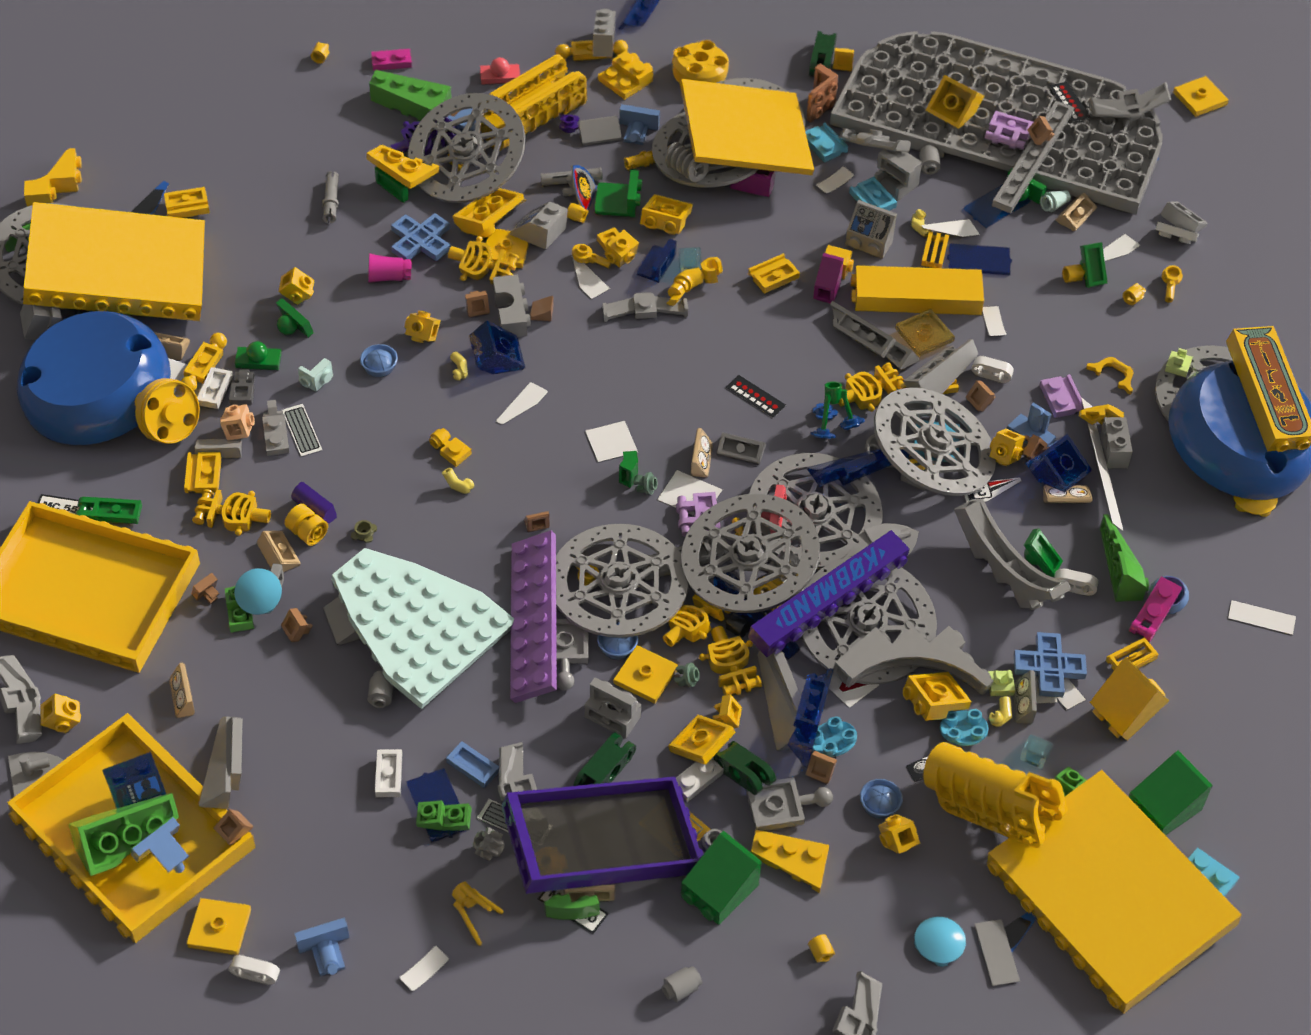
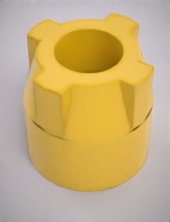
M317 42L311 53V59L319 64L324 63L329 54V45Z
M573 202L568 207L567 218L584 223L589 211Z
M1081 264L1063 267L1062 276L1066 283L1083 280L1085 272Z
M1135 283L1123 292V299L1128 305H1135L1144 298L1146 289Z
M824 934L818 935L808 942V946L817 963L827 962L835 955L827 936Z

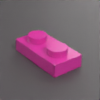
M410 49L371 52L373 71L412 68Z

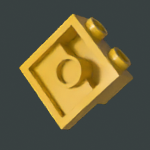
M624 51L612 59V66L598 74V81L626 100L653 82V68L648 62L645 64L641 62L637 54H630Z
M654 194L642 209L640 224L650 229L664 230L669 234H680L685 227L686 218L692 212L693 204Z
M949 672L910 675L903 688L904 698L911 700L915 713L922 715L925 721L946 719L949 711L969 709L972 702Z

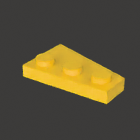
M383 145L367 152L366 160L409 189L439 173L438 165H426L422 163V159L415 157L413 160L404 157L403 152Z
M760 830L755 831L751 849L753 855L764 864L792 875V879L798 882L803 881L812 886L813 890L820 893L829 845Z

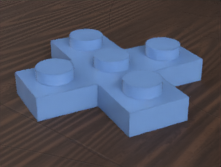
M436 213L421 224L405 214L391 225L392 232L402 238L391 246L392 253L399 258H403V260L412 259L422 251L433 260L438 261L449 252L450 244L440 238V236L450 229V223Z
M1037 632L1036 651H1014V675H1024L1028 671L1034 670L1035 676H1038L1039 696L1063 698L1065 693L1064 678L1085 679L1087 676L1086 655L1062 653L1061 634Z

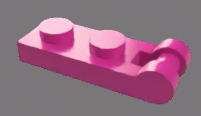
M1161 576L1138 616L1131 624L1129 631L1133 634L1138 633L1144 636L1148 642H1151L1180 594L1182 587ZM1146 621L1147 623L1151 624V626L1149 628H1146L1142 625V623Z

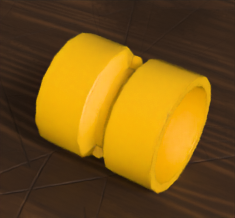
M299 504L292 508L284 522L286 528L295 535H298L309 546L320 542L328 530V523L305 504Z

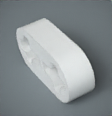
M986 356L976 357L971 367L975 375L1001 383L1009 382L1014 372V368L1009 363Z
M1058 569L1055 572V579L1068 581L1071 590L1068 592L1087 596L1094 595L1097 592L1098 579L1091 574L1069 569Z
M235 955L229 967V971L238 977L268 985L275 984L280 973V969L272 963L242 955Z

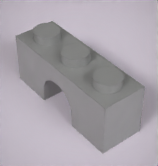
M610 9L596 10L593 32V56L612 57L616 11H611Z
M518 275L493 277L496 307H507L499 309V325L502 339L527 336V327H531L530 315L525 314V311H528L527 299L522 298L525 295L524 283L519 282Z

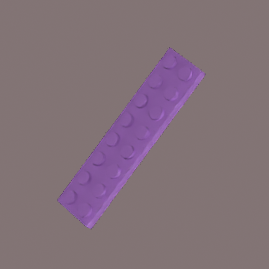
M552 530L512 543L511 616L514 618V622L511 626L510 699L514 703L557 690L556 534Z

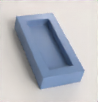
M462 741L446 757V762L483 788L499 773L498 765Z

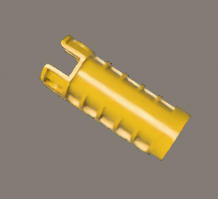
M554 55L494 90L489 95L504 100L516 111L522 121L525 134L536 130L540 125L546 124L550 119L558 117L560 113L566 115L577 107L586 104L587 79L579 71L571 72L565 76L568 72L566 60L560 55ZM486 110L483 117L497 129L506 126L505 122L498 115ZM481 123V133L492 131L484 123ZM495 137L486 138L485 140L488 142ZM509 139L502 141L499 151L509 146Z
M942 742L935 746L926 760L923 772L924 783L929 789L936 791L939 804L946 812L1028 846L1039 848L1045 840V825L1040 823L1038 816L1054 821L1061 820L1067 813L1062 785L1055 779H1047L1028 772L1026 775L1020 770H1011L1007 765L996 764L988 758H980L973 752H965L960 747L947 742Z

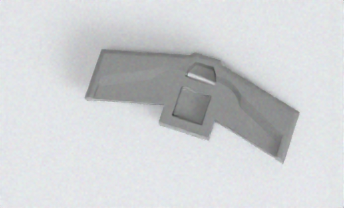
M1165 82L1139 95L1138 89L1118 92L1117 99H1094L1093 97L1089 99L1088 103L1092 116L1124 117L1128 120H1133L1171 101V97Z
M843 129L839 137L841 140L892 151L909 152L911 142L907 140L891 142L889 141V136L882 135V131L870 130V133L856 134L854 129Z
M651 292L635 293L633 298L609 304L602 303L604 322H607L609 319L635 313V319L657 318V312L688 317L687 298H683L676 305L670 306L666 304L670 298L656 297Z
M14 655L0 656V678L7 687L0 689V700L5 714L16 713L17 744L34 742L42 736L41 696L38 688L35 687Z
M523 742L500 747L498 791L501 800L504 801L508 792L537 790L533 774L523 775ZM537 808L522 810L529 835L548 830V824Z
M859 971L856 973L857 980L853 1008L842 1007L833 1028V1032L838 1035H876L877 1032L876 1026L882 983Z

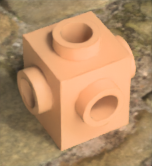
M247 404L231 405L225 408L224 414L220 419V424L227 441L249 437L251 428L255 423L254 415L252 412H249Z

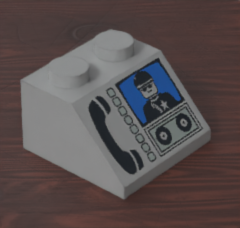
M858 200L847 229L845 245L884 258L893 243L897 214Z
M552 202L531 210L510 231V235L547 249L566 229L568 209Z

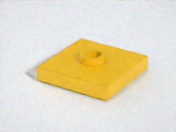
M1207 76L1174 87L1173 90L1176 97L1195 117L1226 106L1229 101Z
M495 229L486 240V244L491 248L493 261H497L501 249H504L507 254L505 261H508L509 253H514L519 256L515 263L516 268L523 269L529 242L510 235L508 230ZM484 251V258L487 259L488 253Z
M637 645L614 678V684L655 704L677 672L676 667H678V664Z
M697 715L668 745L671 753L706 765L736 732L733 726Z
M200 898L187 941L188 948L239 955L251 906Z

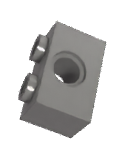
M1105 417L1100 431V438L1107 468H1128L1133 451L1126 417Z

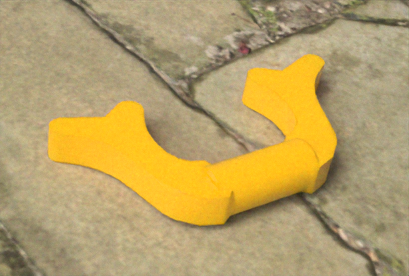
M1107 357L1098 363H1087L1086 369L1094 371L1097 376L1101 375V371L1105 367H1113L1124 373L1126 378L1118 383V388L1124 389L1129 395L1132 394L1131 380L1134 372L1130 366L1123 364L1114 357Z

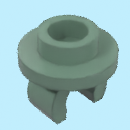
M647 472L645 476L636 475L633 482L634 485L638 484L637 492H645L647 495H652L658 485L657 478L651 472Z
M693 663L676 667V671L679 674H683L682 677L674 679L679 686L688 685L689 687H694L697 681H699V670Z

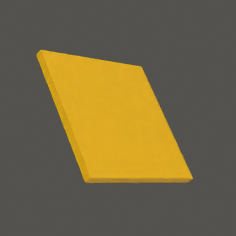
M687 79L681 80L680 87L694 162L813 175L814 166L796 93Z

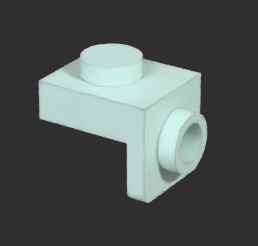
M324 358L311 371L300 366L298 368L300 383L304 387H309L317 392L333 376L331 361Z

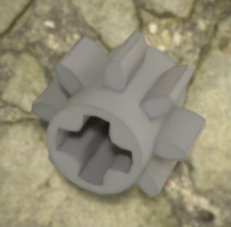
M489 827L486 828V831H479L473 840V846L477 849L475 854L488 861L491 860L492 856L498 857L504 849V841L501 839L503 834Z

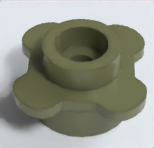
M367 520L358 521L354 526L355 531L351 533V538L370 543L373 541L372 536L377 531V526Z

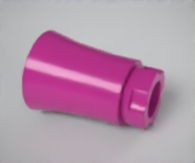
M369 253L368 283L402 281V279L411 280V259L403 260V258L379 256Z

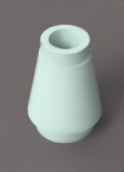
M1067 190L1046 192L1040 199L1041 207L1045 211L1053 212L1069 202L1071 195Z

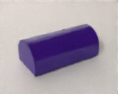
M301 481L292 491L291 499L297 504H305L328 524L337 518L334 505L306 483Z

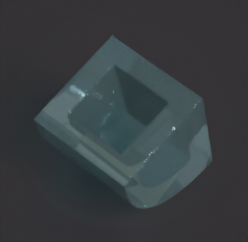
M701 247L678 249L680 272L698 267L702 270Z
M1030 734L1023 747L1020 760L1043 769L1054 743Z

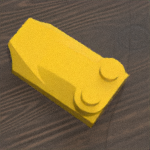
M499 188L490 195L468 204L453 215V220L462 232L487 238L495 231L494 224L509 211L526 202V199H524L522 193Z

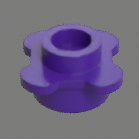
M577 115L560 116L561 123L559 128L564 132L573 133L579 128L577 123L580 118Z

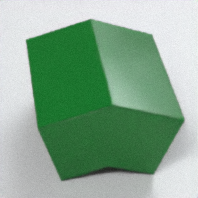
M637 451L623 452V461L619 465V483L631 488L634 485L635 476L638 475Z

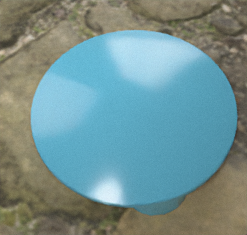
M258 568L245 572L238 579L235 586V599L238 605L245 612L254 615L271 613L279 603L282 595L279 579L275 574L266 569Z
M978 709L949 711L946 719H943L940 723L942 736L947 741L960 746H970L981 742L987 736L989 729L987 721L982 717V712Z
M836 716L829 718L826 723L811 730L808 734L811 749L829 757L839 756L848 752L857 741L856 729Z
M931 917L924 920L918 926L915 932L914 946L924 958L943 967L957 960L962 955L966 946V938L961 927L953 920L945 917Z

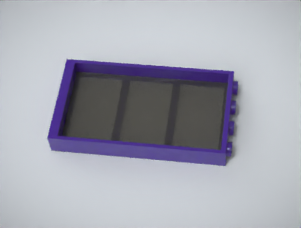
M676 777L508 792L501 806L526 894L687 876L704 855L702 849L699 848L697 832L695 828H692L688 807H685L681 786H678Z

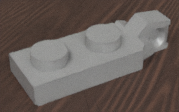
M276 400L267 401L268 412L263 413L262 417L267 456L290 453L283 410L277 411Z

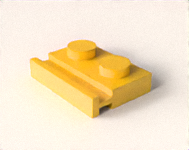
M205 187L164 193L168 217L184 218L210 213Z
M784 253L748 269V275L753 277V281L764 294L800 277V272L789 259L785 258Z
M188 452L184 484L185 493H189V491L202 493L204 489H209L216 493V490H219L221 452H198V454Z

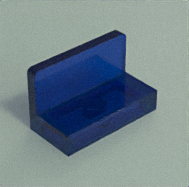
M669 238L664 248L654 245L637 270V275L659 283L676 257L677 241Z

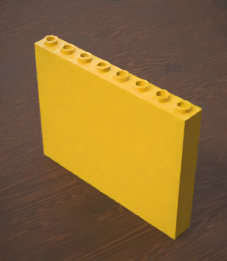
M33 202L23 304L200 321L205 220Z
M29 501L0 547V631L140 673L200 565L198 551L190 546L175 544L170 540H161L146 533L141 534L131 531L126 527L120 528L110 525L105 521H96L84 515L79 516L69 513L64 509H55L43 503Z
M128 713L7 802L11 811L8 815L17 826L21 824L24 827L23 831L31 841L36 840L39 843L38 846L46 857L51 855L55 859L54 864L62 873L66 871L70 875L69 879L77 889L82 887L86 892L85 896L94 906L98 904L102 908L101 913L109 922L113 920L118 925L117 929L125 939L130 937L135 944L256 848L253 835L250 832L246 833L232 845H229L218 834L214 827L228 810L224 808L200 807L199 802L203 786ZM156 775L162 790L161 793H163L162 796L172 793L179 815L176 821L180 826L178 832L173 837L189 855L182 862L185 867L184 871L176 873L173 869L168 873L152 853H149L137 863L130 853L116 867L90 876L74 848L68 824L92 815L120 808L117 800V791L120 789L123 792L121 788H125L127 792L125 795L123 792L122 800L124 806L134 804L127 785H131L134 794L132 796H135L136 803H138L139 801L132 783ZM149 785V786L143 787V789H144V790H145V789L148 790V788H150L151 786Z
M1100 770L1065 796L1067 813L1061 820L1051 821L1038 816L1040 823L1045 825V840L1039 848H1034L1008 838L988 853L987 867L994 876L1000 877L1010 894H1015L1020 899L1024 910L1028 913H1033L1038 919L1039 926L1045 932L1049 931L1055 938L1057 946L1062 951L1066 950L1069 953L1074 965L1080 970L1083 969L1089 975L1093 986L1101 989L1107 995V1000L1115 1009L1119 1008L1124 1014L1239 924L1242 914L1103 770Z

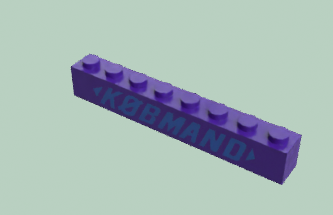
M890 530L750 627L748 638L766 658L773 653L778 654L787 643L797 641L807 629H814L823 618L833 616L843 604H850L856 598V595L870 590L876 581H883L892 570L902 568L908 561L907 556L910 548Z

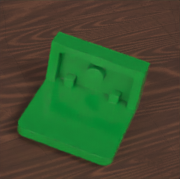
M631 170L629 184L598 183L595 213L635 217L636 206H640L641 194H638V191H642V179H639V170Z

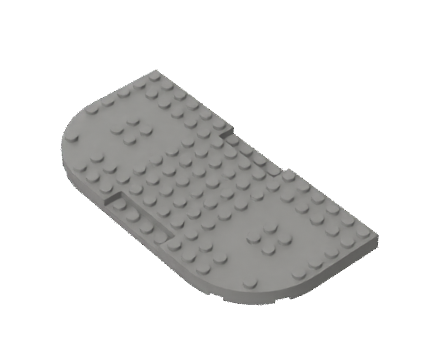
M915 31L897 34L879 41L878 45L871 50L868 49L857 62L831 112L830 125L854 129L857 133H870V130L882 131V135L889 136V141L896 142L897 140L910 141V148L921 151L923 146L930 144L938 149L939 157L943 158L945 153H949L1009 171L1011 168H1014L1032 138L1030 135L1027 140L1019 138V140L1026 142L1024 149L1009 148V145L992 143V140L985 139L987 131L995 132L989 130V124L995 111L1034 122L1039 115L1046 117L1055 101L1060 102L1049 85L1067 81L1091 118L1073 122L1071 118L1068 120L1033 179L1046 185L1047 189L1054 191L1067 190L1074 197L1085 193L1092 202L1135 215L1138 212L1157 163L1163 137L1160 130V121L1154 110L1144 113L1140 118L1128 120L1124 117L1092 116L1088 103L1089 99L1093 97L1094 99H1117L1118 92L1127 91L1126 86L1120 83L940 32L918 34ZM944 75L984 95L976 113L960 129L925 111Z

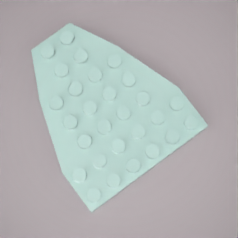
M364 548L332 574L331 580L334 587L339 591L341 603H344L347 609V617L363 644L368 645L372 652V658L375 662L378 661L383 669L382 674L385 679L421 709L511 630L514 618L484 593L416 563Z

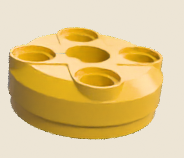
M702 40L674 50L672 70L675 79L679 83H681L682 79L717 83L726 79L729 66L728 57L721 49L715 46L713 41Z
M170 378L157 379L148 384L135 398V416L138 427L150 440L167 444L177 443L187 438L197 425L200 414L198 398L195 392L181 381Z

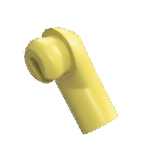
M918 209L912 215L911 226L920 235L927 238L929 231L931 232L932 230L921 226L924 225L926 213Z
M455 351L450 356V359L458 368L453 370V377L457 381L464 380L468 375L467 360L459 352Z
M447 468L442 472L451 489L467 494L474 488V483L471 479L459 480L452 468Z
M1004 696L999 698L1000 710L995 711V714L993 712L990 713L989 720L993 726L1001 727L1012 718L1010 697Z

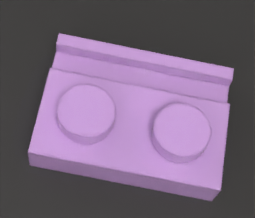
M1067 375L1065 378L1059 376L1040 381L1039 386L1054 418L1073 415L1075 412L1084 409L1081 396L1071 375Z

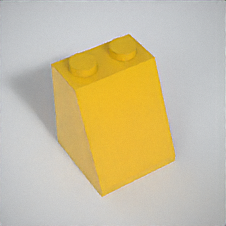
M1126 657L1090 701L1091 705L1095 708L1092 712L1101 721L1106 719L1111 726L1108 729L1117 738L1122 736L1127 741L1169 702L1163 693Z

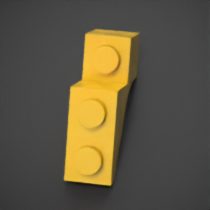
M75 148L67 149L47 175L39 179L24 181V197L27 207L32 206L33 202L53 203V200L57 198L56 193L78 192V183L82 182L81 172L78 169L82 168L81 157L76 155Z

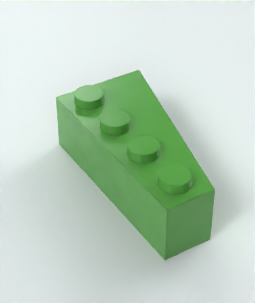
M375 70L369 82L371 101L391 110L396 108L401 111V114L407 117L412 115L418 118L420 122L433 108L451 98V86Z

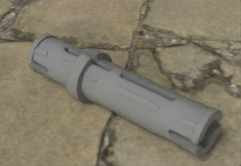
M601 167L586 169L594 181L603 180ZM572 171L541 173L542 187L568 183L566 178L572 175Z
M332 171L326 173L325 198L322 202L324 209L323 220L328 223V217H330V223L336 221V210L339 204L337 200L339 175L334 172L332 178Z

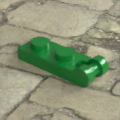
M80 497L77 504L79 510L75 514L79 516L84 515L100 522L138 524L142 502L141 500Z

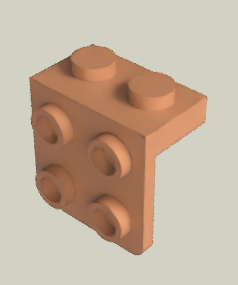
M822 64L815 67L814 86L808 97L807 121L809 122L820 118L825 111L833 108L836 104L838 75Z

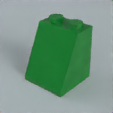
M1177 750L1130 792L1129 798L1166 836L1203 810L1213 785Z
M722 831L682 881V898L689 905H695L701 910L702 915L707 920H713L716 924L720 925L759 886L762 861L725 831Z

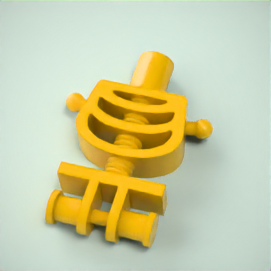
M481 236L476 237V242L469 241L466 250L451 246L449 249L448 258L460 262L459 269L463 274L460 276L461 281H466L467 276L475 280L482 279L492 269L489 280L493 284V277L513 275L510 271L516 269L515 263L519 259L518 255L509 253L508 261H505L507 256L506 250L501 249L497 261H493L491 248L488 244L482 243L483 239ZM484 251L488 253L487 259L484 258Z
M891 363L884 364L882 368L879 365L875 366L874 376L867 372H859L851 377V374L847 373L845 374V389L847 390L848 402H855L861 410L868 408L870 412H873L875 407L881 403L882 388L889 395L897 389L906 388V385L903 383L904 379L902 376H898L899 372L892 368ZM842 398L840 399V402L838 403L839 406H841V407L844 406V402H843V399H842Z
M204 489L202 497L198 499V506L194 510L196 514L192 521L195 524L202 525L204 524V517H207L208 527L213 528L216 516L220 514L223 518L224 527L229 531H235V534L240 536L242 531L250 530L252 521L269 523L271 510L257 508L254 491H249L248 495L240 492L233 493L225 500L224 505H221L223 499L221 490H216L214 495L211 490ZM227 516H232V520L228 519Z
M694 595L692 597L694 606H681L675 616L668 621L671 630L663 636L664 642L668 646L673 647L682 638H686L691 642H695L700 638L706 639L707 634L711 630L708 615L722 622L725 619L723 610L710 605L699 596Z
M723 626L713 628L710 633L715 643L709 644L707 654H700L699 659L701 661L708 659L713 672L724 674L720 675L718 679V685L722 687L724 696L734 693L740 695L741 689L750 692L752 688L762 687L759 675L756 676V666L744 668L749 661L748 647H752L753 642L748 640L744 643L740 636L728 639Z

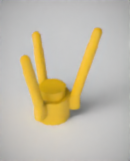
M462 882L452 892V897L456 900L453 906L459 911L477 945L480 946L482 942L464 907L471 908L478 903L488 912L493 909L499 914H503L504 911L481 895L475 888H472L467 882Z

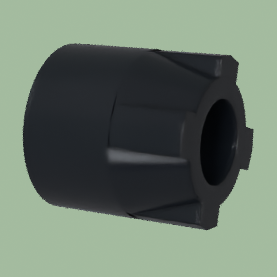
M734 612L726 620V629L743 638L748 633L751 622Z

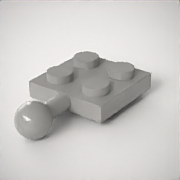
M556 619L557 664H560V673L557 675V687L565 691L571 689L574 685V677L569 673V664L588 663V631L577 627L568 619Z
M794 777L776 780L770 786L763 783V790L757 795H753L746 790L755 831L804 825L805 818L801 805L816 803L820 807H826L833 800L832 792L826 787L818 788L814 794L799 796Z

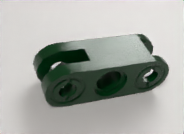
M822 31L817 32L810 62L809 76L815 75V67L819 64L831 69L837 33L827 35L822 34Z
M613 733L581 769L574 780L573 786L612 783L632 759L636 751V745L628 741L621 748L620 745L623 737L618 733Z
M735 741L730 742L727 749L722 752L718 751L713 756V760L723 768V774L753 795H757L763 790V783L770 786L776 782V775L770 765Z

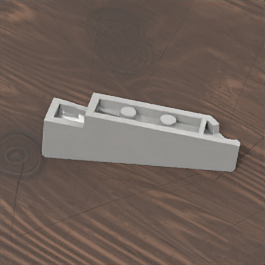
M834 301L831 302L834 314L833 326L838 331L882 358L886 356L901 370L920 360L911 349L897 342L892 336Z
M973 339L967 340L957 349L954 346L945 348L904 380L906 388H923L943 394L977 357L978 351ZM921 403L904 405L910 411L928 410L931 407Z
M759 651L757 656L776 750L782 751L802 746L805 739V730L802 724L805 723L807 710L784 653L782 651L778 654L773 653L766 658Z
M224 716L220 719L199 802L200 807L228 809L231 790H239L242 765L243 721L240 717Z

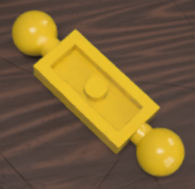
M593 40L571 42V47L560 44L555 49V55H560L564 59L573 55V61L612 58L593 56ZM617 40L613 44V52L616 55H620L628 50V45L623 40Z
M214 333L210 337V344L203 342L184 369V378L181 379V382L188 385L193 391L197 389V382L204 384L211 367L215 368L222 358L223 348L227 344L224 334Z

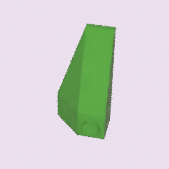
M1103 514L1100 532L1115 602L1143 601L1145 592L1149 590V580L1145 578L1143 568L1115 524L1112 523L1110 516Z
M170 793L72 822L68 826L74 848L89 875L93 876L119 865L122 862L121 860L132 853V848L173 817L175 820L178 819L179 815L173 794Z

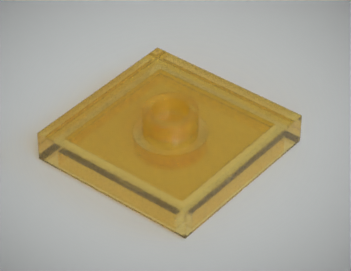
M932 309L899 322L895 326L896 331L918 357L952 343L955 339L952 332Z

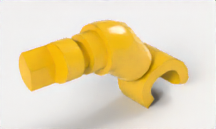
M710 257L701 262L702 270L698 267L680 272L668 289V295L671 298L666 304L670 306L676 305L684 293L689 292L692 288L703 282L718 283L717 275L723 272L721 260L718 257Z

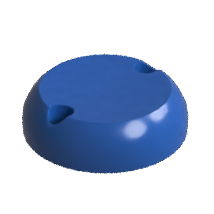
M93 311L81 313L51 326L32 343L19 369L17 396L28 422L42 436L63 444H96L119 437L138 426L135 416V398L151 382L161 378H170V362L166 350L157 335L142 322L116 312Z
M1233 361L1219 362L1198 370L1178 390L1169 410L1168 422L1171 438L1183 461L1208 484L1233 496L1252 500H1268L1279 498L1295 491L1311 474V445L1305 450L1267 451ZM1298 386L1311 419V401Z

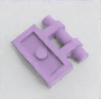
M995 111L989 124V130L995 132L987 131L985 139L992 140V143L1009 145V148L1024 149L1026 142L1019 140V138L1023 140L1028 139L1030 134L1027 129L1032 125L1033 121Z
M715 492L693 493V501H686V497L683 495L677 497L676 511L680 517L678 527L682 532V536L686 537L690 527L698 517L717 504ZM694 511L695 517H688V513ZM720 522L715 527L721 529Z

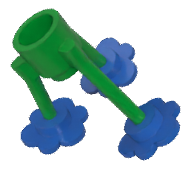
M828 382L825 384L824 403H818L813 408L816 418L822 419L821 428L810 432V435L817 438H836L835 434H831L830 430L826 429L827 420H831L838 415V411L829 404H837L841 398L844 402L847 417L840 423V427L844 430L859 427L860 424L865 422L864 418L852 415L847 398V390L842 389L841 383Z

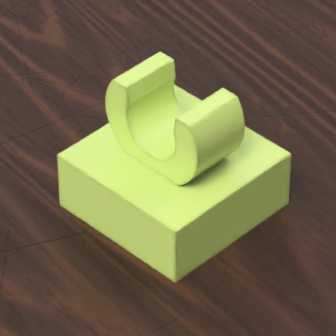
M1181 348L1178 349V352L1172 351L1165 371L1186 377L1193 357L1186 355L1187 350Z
M1012 670L988 671L993 680L989 689L990 696H1014L1015 685Z

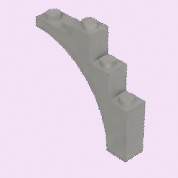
M972 499L954 509L975 559L984 558L985 561L988 560L997 583H1007V585L1011 586L1020 608L1035 610L1043 606V601H1058L1064 597V593L1071 590L1068 581L1058 580L1044 574L1033 567L1016 551L997 526L983 499Z
M950 626L945 628L931 642L927 641L926 636L921 631L911 627L893 644L886 633L880 632L875 627L839 658L832 670L848 687H851L863 677L879 670L897 666H919L949 672L951 675L969 684L982 696L990 689L993 683L990 674L985 669H981L969 653L962 651L966 642L961 633L953 630Z

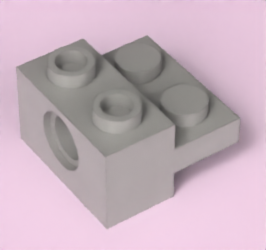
M595 677L590 683V698L585 703V718L627 738L641 718V704L637 702V698L631 693L621 691L613 687L611 683L601 681Z

